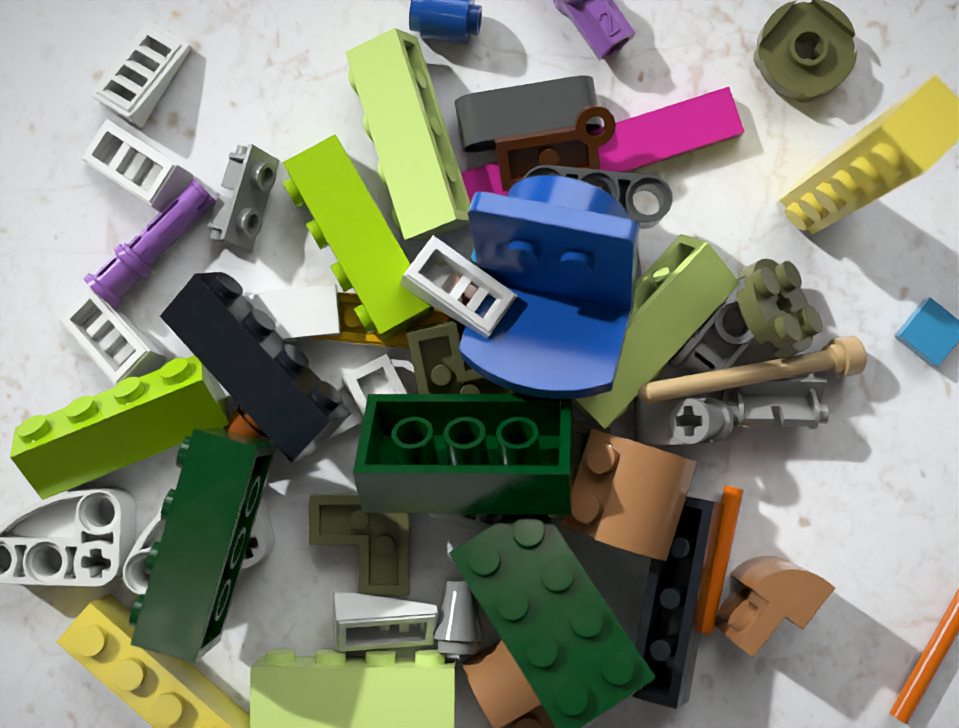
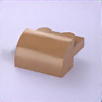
M591 429L572 488L571 515H564L561 525L594 537V540L650 558L667 561L697 462L635 441Z
M772 556L752 558L738 565L730 573L744 588L739 594L733 592L725 599L718 610L717 615L720 618L715 623V626L743 651L754 658L784 618L803 630L836 588L819 575L785 559Z
M502 640L462 662L469 684L493 728H555Z

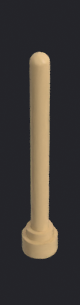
M841 337L832 339L819 352L645 383L639 388L638 396L642 402L650 404L820 371H826L828 374H834L839 378L858 375L866 367V351L862 342L857 337Z

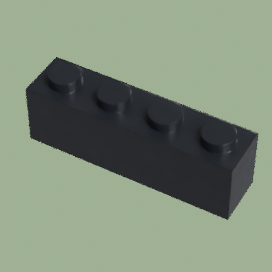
M222 272L195 273L162 312L160 317L291 463L314 454L352 414L343 405L341 394L331 384L321 381L308 366L309 361L302 351L293 345L287 344L276 332V325L271 317L262 310L254 308L243 296V288L233 277Z
M686 496L667 561L651 558L635 647L656 678L651 684L631 696L633 698L673 709H678L689 701L724 503Z

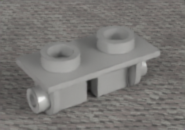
M248 144V147L237 145L236 152H230L229 161L221 187L233 190L234 193L232 198L217 197L211 221L207 227L212 229L210 239L225 244L231 243L252 252L256 237L262 227V217L270 190L276 181V171L280 160L255 145Z
M783 378L725 389L722 393L721 400L727 403L732 410L735 427H742V425L772 426L774 416L780 417L782 426L816 429L819 424H826L829 418L827 404H820L827 384V380L824 378Z

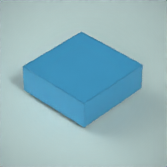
M931 297L926 298L894 337L931 367H937L959 342V320Z

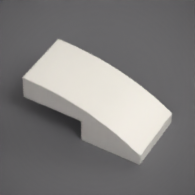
M336 284L289 288L244 296L254 308L262 310L271 317L276 325V332L286 342L296 341L299 338L342 335L338 286Z
M387 354L330 383L341 394L343 405L352 414L326 441L363 423L368 394H407Z

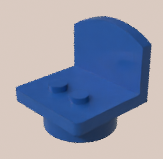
M551 175L529 177L514 184L507 196L482 191L475 192L468 211V219L477 266L518 296L488 338L467 326L465 327L459 346L461 358L484 378L504 388L529 396L548 399H578L611 391L634 305L639 224L629 219V215L624 207L607 192L589 183L568 177ZM487 294L475 313L483 318L496 299Z

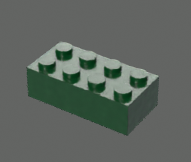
M368 394L353 468V477L362 512L571 515L572 399H548L525 394Z
M221 428L193 429L191 437L186 436L183 439L176 458V467L182 469L176 489L171 488L168 491L161 509L160 518L166 521L160 542H154L145 563V573L151 574L145 595L140 594L137 597L130 614L129 625L135 627L130 645L195 663L221 641L277 446L274 443Z
M509 514L449 552L458 571L555 728H585L651 684L656 678L548 514Z

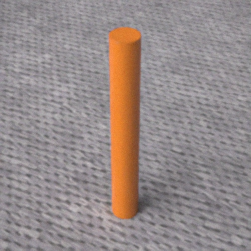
M724 485L720 502L724 503L701 630V633L713 635L744 489Z
M959 588L889 714L905 724H908L959 633Z

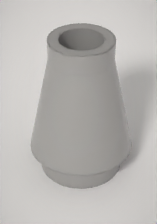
M447 581L446 593L433 638L438 640L437 652L477 655L478 642H483L477 600L466 582Z

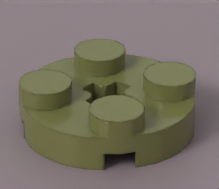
M812 0L810 3L799 2L794 4L796 1L784 4L770 16L758 36L757 49L754 52L753 58L755 66L760 70L764 80L775 91L786 97L794 98L798 102H809L816 97L832 92L848 77L856 62L857 51L854 53L855 45L853 37L856 34L853 24L843 11L824 0ZM808 39L813 41L816 46L812 52L817 59L800 58L797 55L798 49L795 47V41L797 40L801 44L806 43Z
M765 258L742 269L737 280L745 278V288L737 292V298L742 316L753 336L761 345L771 341L775 347L780 349L772 353L779 358H789L808 349L813 342V336L822 332L823 324L819 313L808 304L800 288L802 280L794 264L790 261L778 264L774 260Z

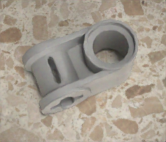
M738 299L725 302L719 306L691 336L686 345L673 355L669 363L673 367L680 365L691 375L732 368L736 359L754 338L745 320L743 330L736 337L727 334L723 329L722 318L726 311L732 309L739 312L742 316ZM695 355L699 357L702 361H704L708 366H706L703 362L696 358Z
M639 397L634 398L636 442L647 446L673 447L680 446V444L715 443L723 441L733 429L734 418L732 410L721 399L677 398L648 404L642 402ZM701 416H702V420H703L702 425H701V423H700V417H701Z

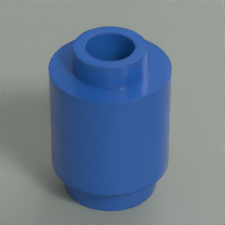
M411 0L409 29L410 31L420 32L422 38L468 44L471 35H479L482 21V5H476L475 0Z

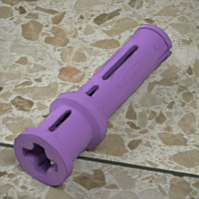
M193 179L129 244L126 242L118 244L114 248L115 255L95 274L88 273L83 278L84 281L113 308L118 309L122 305L120 298L141 278L147 280L152 275L153 267L151 265L203 213L214 205L216 200Z

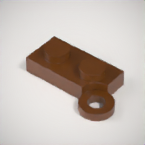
M590 105L578 113L575 119V128L570 126L494 138L502 191H509L514 184L523 180L529 170L536 166L553 165L600 170L598 146L606 144L615 133L616 122L612 113L601 105ZM592 117H600L604 121L603 130L596 135L589 134L586 130V124Z

